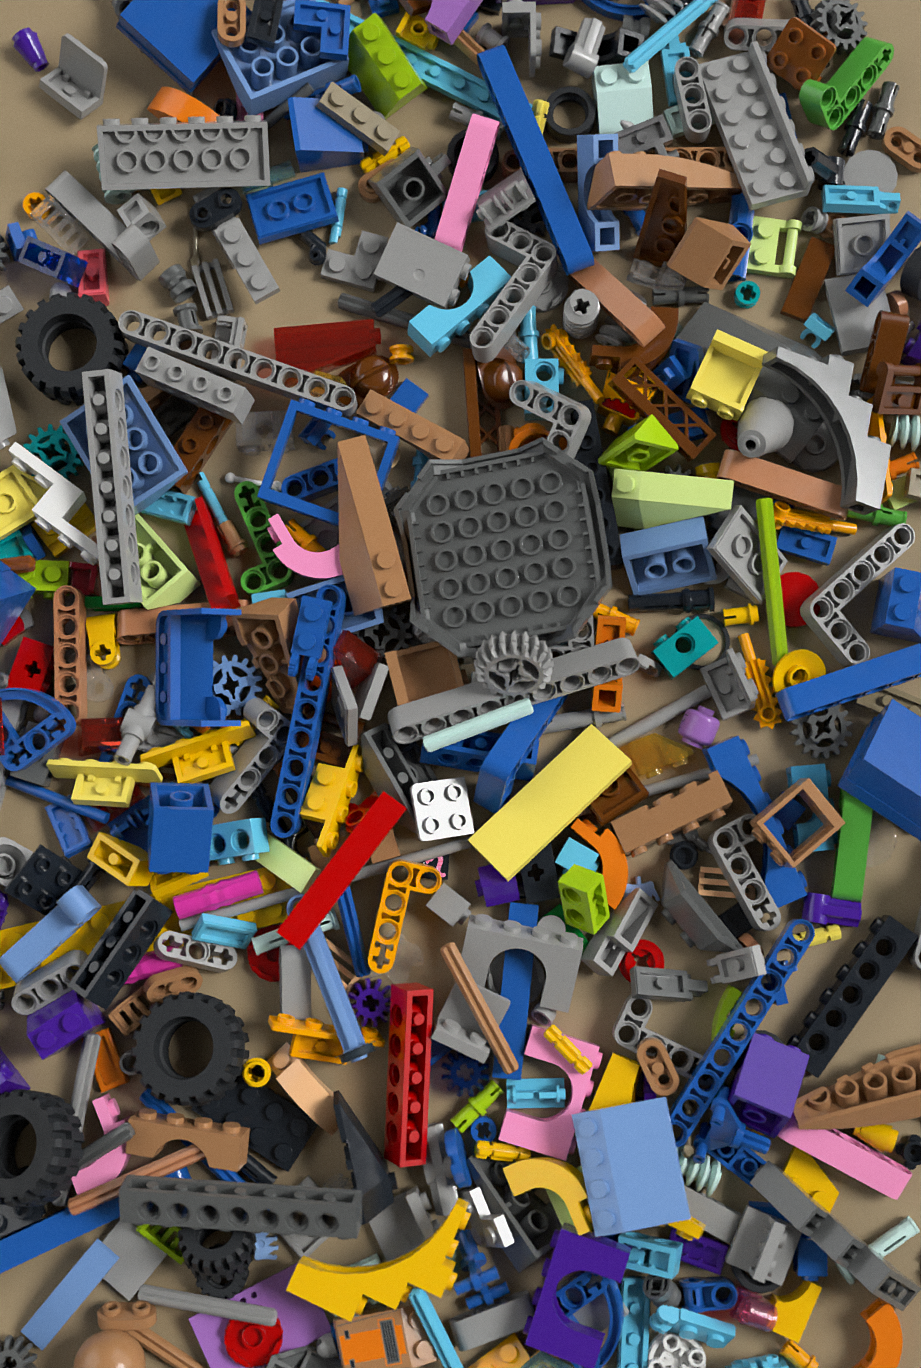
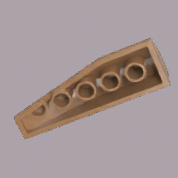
M611 151L595 166L587 207L588 210H645V204H649L659 169L687 177V206L701 203L707 198L709 203L731 202L732 195L743 194L736 174L705 163L679 157L646 154L643 151L633 154Z
M363 435L337 442L339 561L354 616L410 602L411 596L366 436Z
M921 1044L892 1051L885 1055V1059L875 1064L870 1062L862 1066L861 1071L849 1077L846 1074L836 1079V1083L827 1088L822 1086L797 1098L793 1115L798 1128H856L921 1117Z

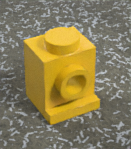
M406 11L396 29V37L426 52L433 51L439 42V38L429 32L424 18L418 15L411 17Z

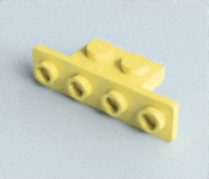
M59 758L58 760L48 759L46 763L47 768L55 778L76 779L71 797L74 805L129 808L135 782L162 783L163 780L157 766L149 762L130 763V765L125 766L115 760L112 762H99L94 759L73 761L68 758Z

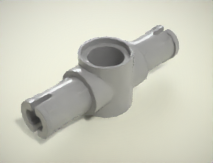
M154 685L147 686L140 703L135 705L134 709L129 708L123 719L120 729L123 739L114 756V760L121 765H130L138 746L142 745L144 741L148 742L157 722L155 717L156 686Z

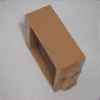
M800 778L749 823L754 828L751 831L754 837L761 844L766 843L772 850L770 853L772 859L780 867L784 865L785 867L794 868L841 828L845 821L810 778ZM799 794L824 825L788 854L764 823Z

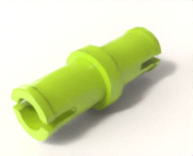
M491 1079L474 1097L470 1096L467 1099L469 1102L450 1121L463 1134L480 1115L484 1116L487 1113L485 1110L504 1091Z

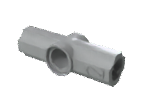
M442 1122L428 1124L426 1165H423L427 1185H430L436 1216L449 1215L459 1198L450 1170V1157H448V1154L446 1155L445 1132Z

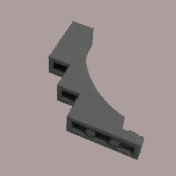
M768 1160L766 1164L761 1165L756 1170L750 1184L792 1225L809 1236L836 1263L845 1267L872 1294L904 1311L921 1290L914 1281L903 1275L889 1261L838 1221L781 1168Z

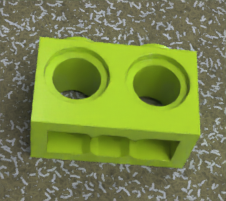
M574 864L558 881L565 922L568 925L595 935L610 917L604 876Z

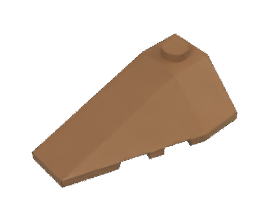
M272 597L238 608L242 609V615L231 616L238 640L242 646L247 645L254 657L251 660L255 668H261L268 680L266 686L282 713L292 714L304 655H301L296 677L288 676V667L292 656L291 648L299 615L296 598ZM308 703L303 708L304 715H307L309 712Z

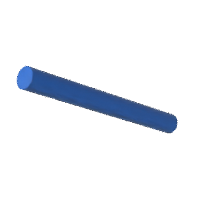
M9 775L6 779V786L106 824L109 821L110 813L90 805H74L69 797Z

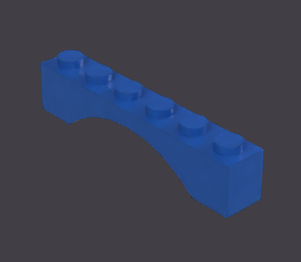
M731 736L701 749L711 773L718 770L722 780L740 794L749 805L753 814L758 815L772 803L766 791L763 792L760 787L761 775L755 765L751 766L747 757L750 755V750L744 739L740 740L739 736ZM772 816L764 825L786 852L790 854L793 850L783 840V826L778 818L774 819ZM766 843L762 844L763 855L760 877L777 908L806 896L805 887H807V882L802 872H797L795 867L789 868L784 865L780 867L770 856L772 850Z

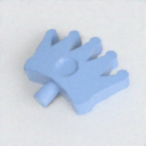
M641 876L635 877L636 884L627 883L622 898L623 901L635 888H640L651 898L653 895L656 901L660 900L654 888V883L651 880L641 883Z
M261 1232L255 1234L257 1241L255 1243V1260L277 1259L276 1254L272 1255L270 1253L278 1250L279 1246L269 1245L278 1239L277 1235L266 1237L269 1233Z

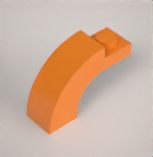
M161 87L147 108L159 120L161 117H177V122H188V117L204 116L205 122L216 121V116H220L194 97L171 87Z
M598 615L594 646L617 638H625L626 617ZM622 678L592 687V711L620 713L623 690Z
M577 818L569 828L599 854L600 874L604 876L608 906L615 910L623 898L628 881V865L625 852L618 839L608 828L598 836L595 833L598 828L586 818L583 821Z
M877 1298L860 1313L869 1328L870 1344L865 1356L852 1368H897L903 1343L900 1322L893 1307L881 1298Z

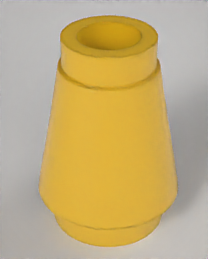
M252 1058L244 1064L242 1077L246 1084L251 1087H261L269 1081L271 1068L264 1059ZM256 1065H260L262 1067L261 1070L264 1071L261 1074H257L253 1068Z
M880 1124L856 1127L852 1135L857 1136L882 1153L884 1151L892 1153L899 1131L892 1129V1125Z

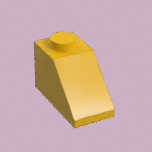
M103 832L98 833L87 855L88 859L127 886H148L154 872H149L148 852L139 846Z

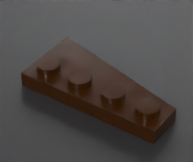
M659 169L632 259L676 272L669 268L667 263L687 231V177Z

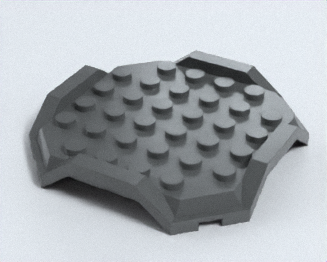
M543 437L517 449L467 459H429L418 474V480L408 493L405 492L393 509L404 547L411 595L410 622L459 658H476L477 649L481 647L483 640H489L491 635L499 637L502 631L506 634H512L513 630H515L516 634H522L526 631L529 637L537 635L539 641H545L547 647L576 638L612 588L606 533L593 471L562 452L560 448Z

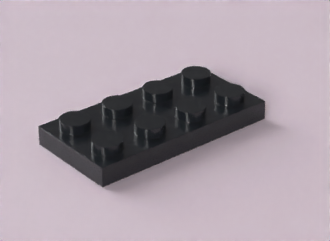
M237 1076L235 1081L238 1084L233 1090L225 1091V1097L218 1101L212 1100L208 1105L193 1106L191 1110L202 1117L212 1119V1122L221 1124L237 1122L241 1125L240 1127L250 1128L248 1147L289 1172L318 1126L299 1106L266 1085L251 1087L245 1083L242 1076Z

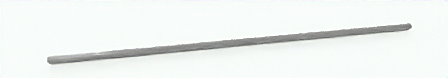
M757 754L747 756L751 766L759 765ZM707 767L645 785L644 787L648 790L649 796L683 787L693 781L707 780L711 770ZM587 807L577 817L589 814L591 811ZM471 836L365 866L352 882L386 873L389 864L396 859L420 863L472 848L473 846L468 842ZM396 866L393 870L403 868L404 866ZM292 887L209 911L206 914L230 918L289 901L295 895L302 893ZM201 914L179 920L181 931L194 928Z

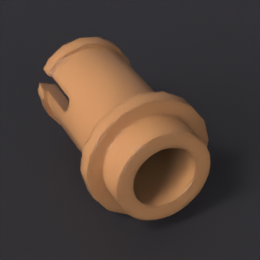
M227 520L216 528L228 546L227 551L229 554L238 557L249 549L247 546L248 541L241 537L232 520Z

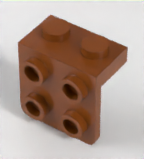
M792 17L767 55V67L774 74L781 76L792 84L795 89L800 91L805 81L812 79L820 82L822 80L820 75L836 52V45L798 17Z

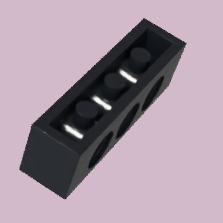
M135 887L68 986L85 999L107 1010L174 911L138 887Z

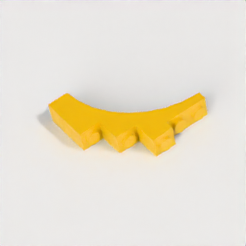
M613 1053L589 1110L635 1102L637 1085L642 1072L640 1063L619 1053ZM692 1216L688 1220L668 1223V1225L677 1229V1235L690 1241L693 1240V1237L699 1239L706 1227L704 1223Z
M458 1198L447 1219L431 1237L414 1250L394 1260L371 1266L347 1267L323 1263L303 1255L295 1268L286 1291L350 1322L356 1313L362 1314L368 1297L396 1310L399 1302L406 1303L413 1286L408 1283L441 1298L445 1289L451 1291L458 1275L453 1272L456 1262L446 1258V1256L452 1259L459 1241L454 1239L458 1228L464 1231L471 1213L466 1212L469 1202Z

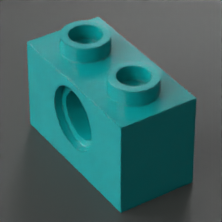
M698 616L693 620L689 617L685 618L675 626L678 631L669 638L665 634L653 643L656 649L651 654L671 679H674L719 643ZM678 639H686L690 643V651L687 653L678 652L675 642Z

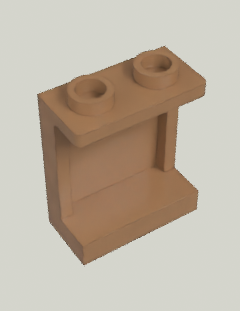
M437 641L384 653L387 666H389V674L398 706L469 684L466 670H460L457 660L459 657Z

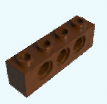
M202 407L198 409L174 446L188 473L174 484L172 488L182 494L188 492L234 421Z

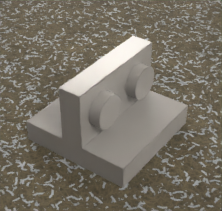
M746 1204L725 1261L749 1272L751 1277L757 1281L764 1283L765 1280H769L782 1286L802 1232L790 1222Z

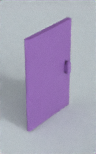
M298 1262L240 1291L233 1298H227V1300L276 1309L283 1328V1344L279 1350L280 1354L306 1346L318 1340L322 1335L331 1332V1326L323 1308L286 1291ZM197 1313L188 1318L210 1368H246L237 1364L228 1355L224 1336L229 1318ZM268 1364L263 1365V1366L261 1365V1366H259V1367H254V1368H264V1367H266Z

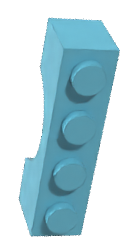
M489 255L469 273L467 286L471 297L465 304L449 310L428 305L409 321L407 335L429 357L437 351L439 353L443 352L450 345L451 339L457 334L462 336L468 331L475 319L483 317L511 276Z

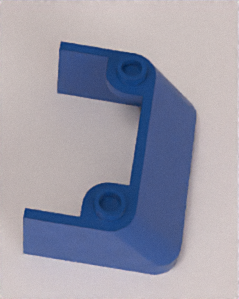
M192 608L163 610L158 614L156 619L155 713L160 725L198 727L241 726V720H225L227 715L225 703L220 697H213V640L221 639L226 632V616L242 615V609Z

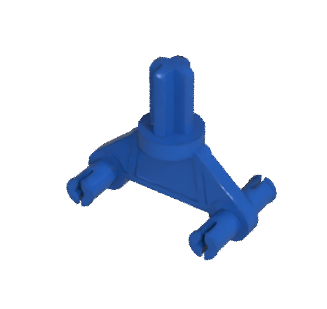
M721 1086L718 1090L717 1098L712 1100L711 1111L713 1115L710 1121L711 1126L708 1127L706 1125L708 1122L701 1123L699 1134L694 1137L693 1146L695 1152L692 1159L695 1163L703 1164L707 1151L726 1146L738 1149L742 1145L762 1154H766L769 1150L771 1143L769 1138L746 1130V1124L739 1121L728 1101L731 1091L727 1086Z
M462 1230L456 1234V1240L459 1241L458 1246L463 1258L460 1261L461 1269L464 1272L470 1271V1277L453 1284L456 1294L459 1296L474 1288L476 1291H480L475 1295L465 1298L469 1310L485 1303L489 1306L495 1303L494 1299L510 1294L506 1281L489 1288L487 1283L500 1279L495 1266L482 1272L481 1267L486 1264L487 1260L484 1253H479L471 1230Z

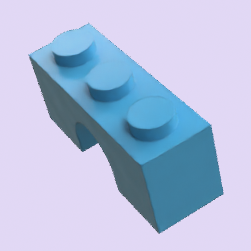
M825 764L786 768L788 788L800 778H810L834 808L833 799L829 798L828 787H831V774L829 770H826ZM814 812L806 823L794 824L792 826L794 849L824 825ZM837 831L814 851L834 850V844H837L838 840Z

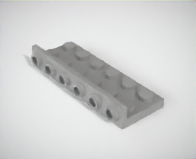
M751 42L748 52L699 64L708 105L750 211L807 196L814 182V172L812 167L806 163L804 147L802 143L797 141L794 122L786 114L785 100L778 94L775 76L769 72L766 54L764 50L760 49L758 42Z
M245 115L244 121H233V116H216V121L205 122L204 116L188 117V122H177V117H161L160 123H148V118H131L132 124H120V119L110 118L103 119V124L97 125L102 190L271 186L267 120H261V115Z

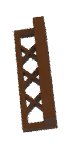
M463 349L470 458L482 456L481 446L487 439L497 446V452H499L498 428L501 426L500 409L494 407L493 412L489 409L491 407L490 403L485 405L478 399L477 392L482 388V384L475 368L476 359H474L472 349ZM476 378L480 381V383H479L478 386H477ZM478 405L482 408L480 413L478 410ZM485 412L495 419V425L489 432L485 431L479 424V419ZM495 430H496V439L491 436V435L494 433ZM480 432L484 435L482 440L480 437Z
M636 356L608 383L643 419L653 414L678 444L679 450L677 452L688 462L694 460L717 435ZM633 365L643 373V384H631L624 377ZM647 378H648L653 384H647ZM636 388H643V394ZM647 388H658L663 392V404H652L648 400ZM668 398H669L674 404H668ZM657 408H663V414ZM668 408H679L683 412L684 424H673L668 419ZM688 418L695 424H688ZM699 427L707 437L696 446L689 440L688 428ZM678 428H684V434Z

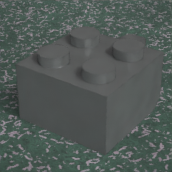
M410 147L369 179L368 182L395 221L411 228L447 199L448 191L440 179L443 177L441 172L451 164V161L445 153H440L431 160L429 156L424 157L418 148Z

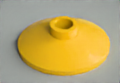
M805 649L794 650L783 656L773 672L772 683L775 693L790 686L826 675L822 659L814 652ZM798 670L797 676L792 678L794 672Z

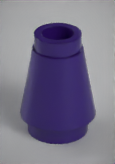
M24 28L18 31L12 37L13 47L35 72L44 70L48 67L49 62L37 33L33 32L31 28Z

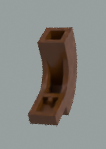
M651 306L650 310L657 315L665 326L663 331L645 347H642L639 343L626 347L592 345L589 355V366H596L599 370L617 368V375L636 356L647 368L653 369L663 360L672 344L678 326L679 308ZM633 365L624 377L632 378L643 373Z

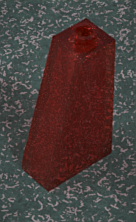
M374 319L273 328L276 361L318 376L358 362L365 357L376 355L377 345L382 344L380 328H375ZM288 378L284 386L287 388L296 386L298 379Z

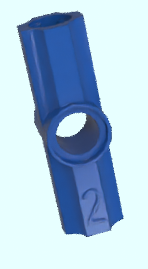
M744 194L732 195L728 224L734 225L751 242L755 210L750 211ZM749 249L728 281L739 282L746 280Z

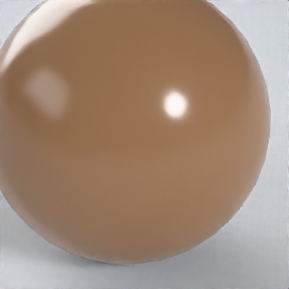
M108 1329L93 1334L81 1345L76 1354L73 1368H146V1359L141 1345L133 1336L125 1331Z

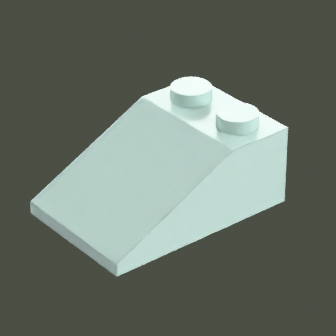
M648 61L634 73H629L623 67V63L596 66L591 82L598 134H614L623 130L620 125L621 120L630 121L636 125L653 118L652 86Z

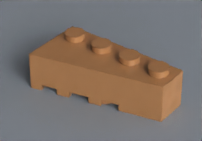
M718 770L708 774L709 779L706 782L700 784L699 781H693L680 789L679 794L675 796L673 793L667 794L654 801L651 807L644 805L611 821L610 827L620 842L625 856L631 854L632 858L637 857L648 851L646 846L657 842L658 846L672 841L674 839L673 834L683 830L684 834L700 828L698 823L709 818L710 822H714L726 816L724 811L729 808L733 801Z

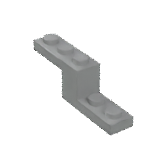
M209 187L192 196L196 204L220 189L218 187ZM223 199L222 203L228 204L227 201ZM206 211L201 212L203 218L208 214ZM233 217L211 230L233 269H236L256 305L280 292L277 283L239 217Z

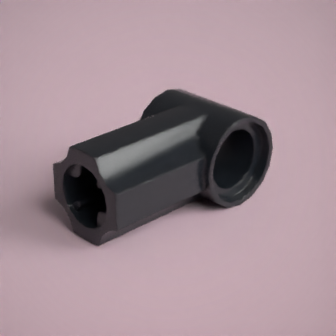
M815 147L805 149L804 158L807 165L813 169L814 179L818 181L819 190L822 191L824 185H843L845 160L843 158L827 156Z

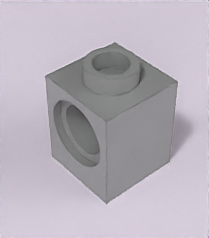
M139 193L117 210L126 227L131 223L144 233L149 241L167 227L157 209Z
M445 883L440 886L426 904L428 908L452 927L456 922L462 925L471 914V911L467 909L471 903Z

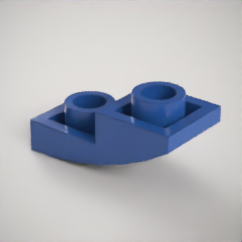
M742 1145L738 1149L726 1146L707 1151L751 1188L753 1186L750 1184V1181L754 1178L756 1170L761 1165L766 1164V1161L754 1151Z

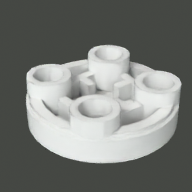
M668 1331L665 1334L659 1333L649 1344L648 1368H705L706 1366L704 1350L697 1340L683 1339L678 1334Z

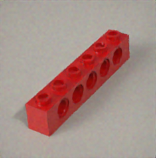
M417 982L391 984L384 1158L400 1168L426 1165L434 989Z

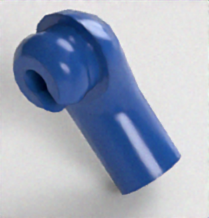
M439 205L427 214L428 222L420 227L417 226L415 231L432 239L436 236L441 219V206Z

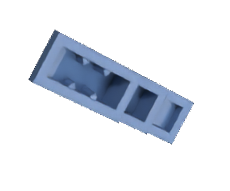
M97 1238L20 1332L43 1351L120 1257Z

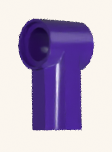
M806 892L807 895L804 897L801 919L820 924H827L828 922L842 926L858 927L862 915L861 903L834 899L829 895Z

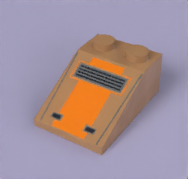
M409 1297L406 1303L400 1301L396 1310L386 1305H381L364 1310L361 1315L356 1313L351 1322L343 1318L333 1320L342 1368H416L439 1360Z

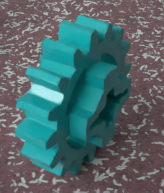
M48 424V431L38 427V436L29 434L32 443L23 445L26 450L34 456L40 457L45 464L68 481H70L68 475H79L75 468L76 466H84V463L79 459L80 455L62 425L55 430L52 424ZM65 441L70 445L71 454L65 451ZM57 451L61 456H52L50 459L46 454H55Z

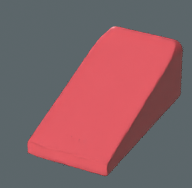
M105 248L78 251L79 298L85 294L91 296L95 302L100 301L105 306H108L109 286Z

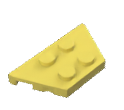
M14 465L0 472V541L37 519L32 509L49 490V488L45 489L34 480L35 476L20 471Z

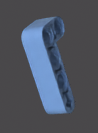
M83 885L73 887L57 901V906L0 957V966L16 984L19 983L92 918L102 906Z

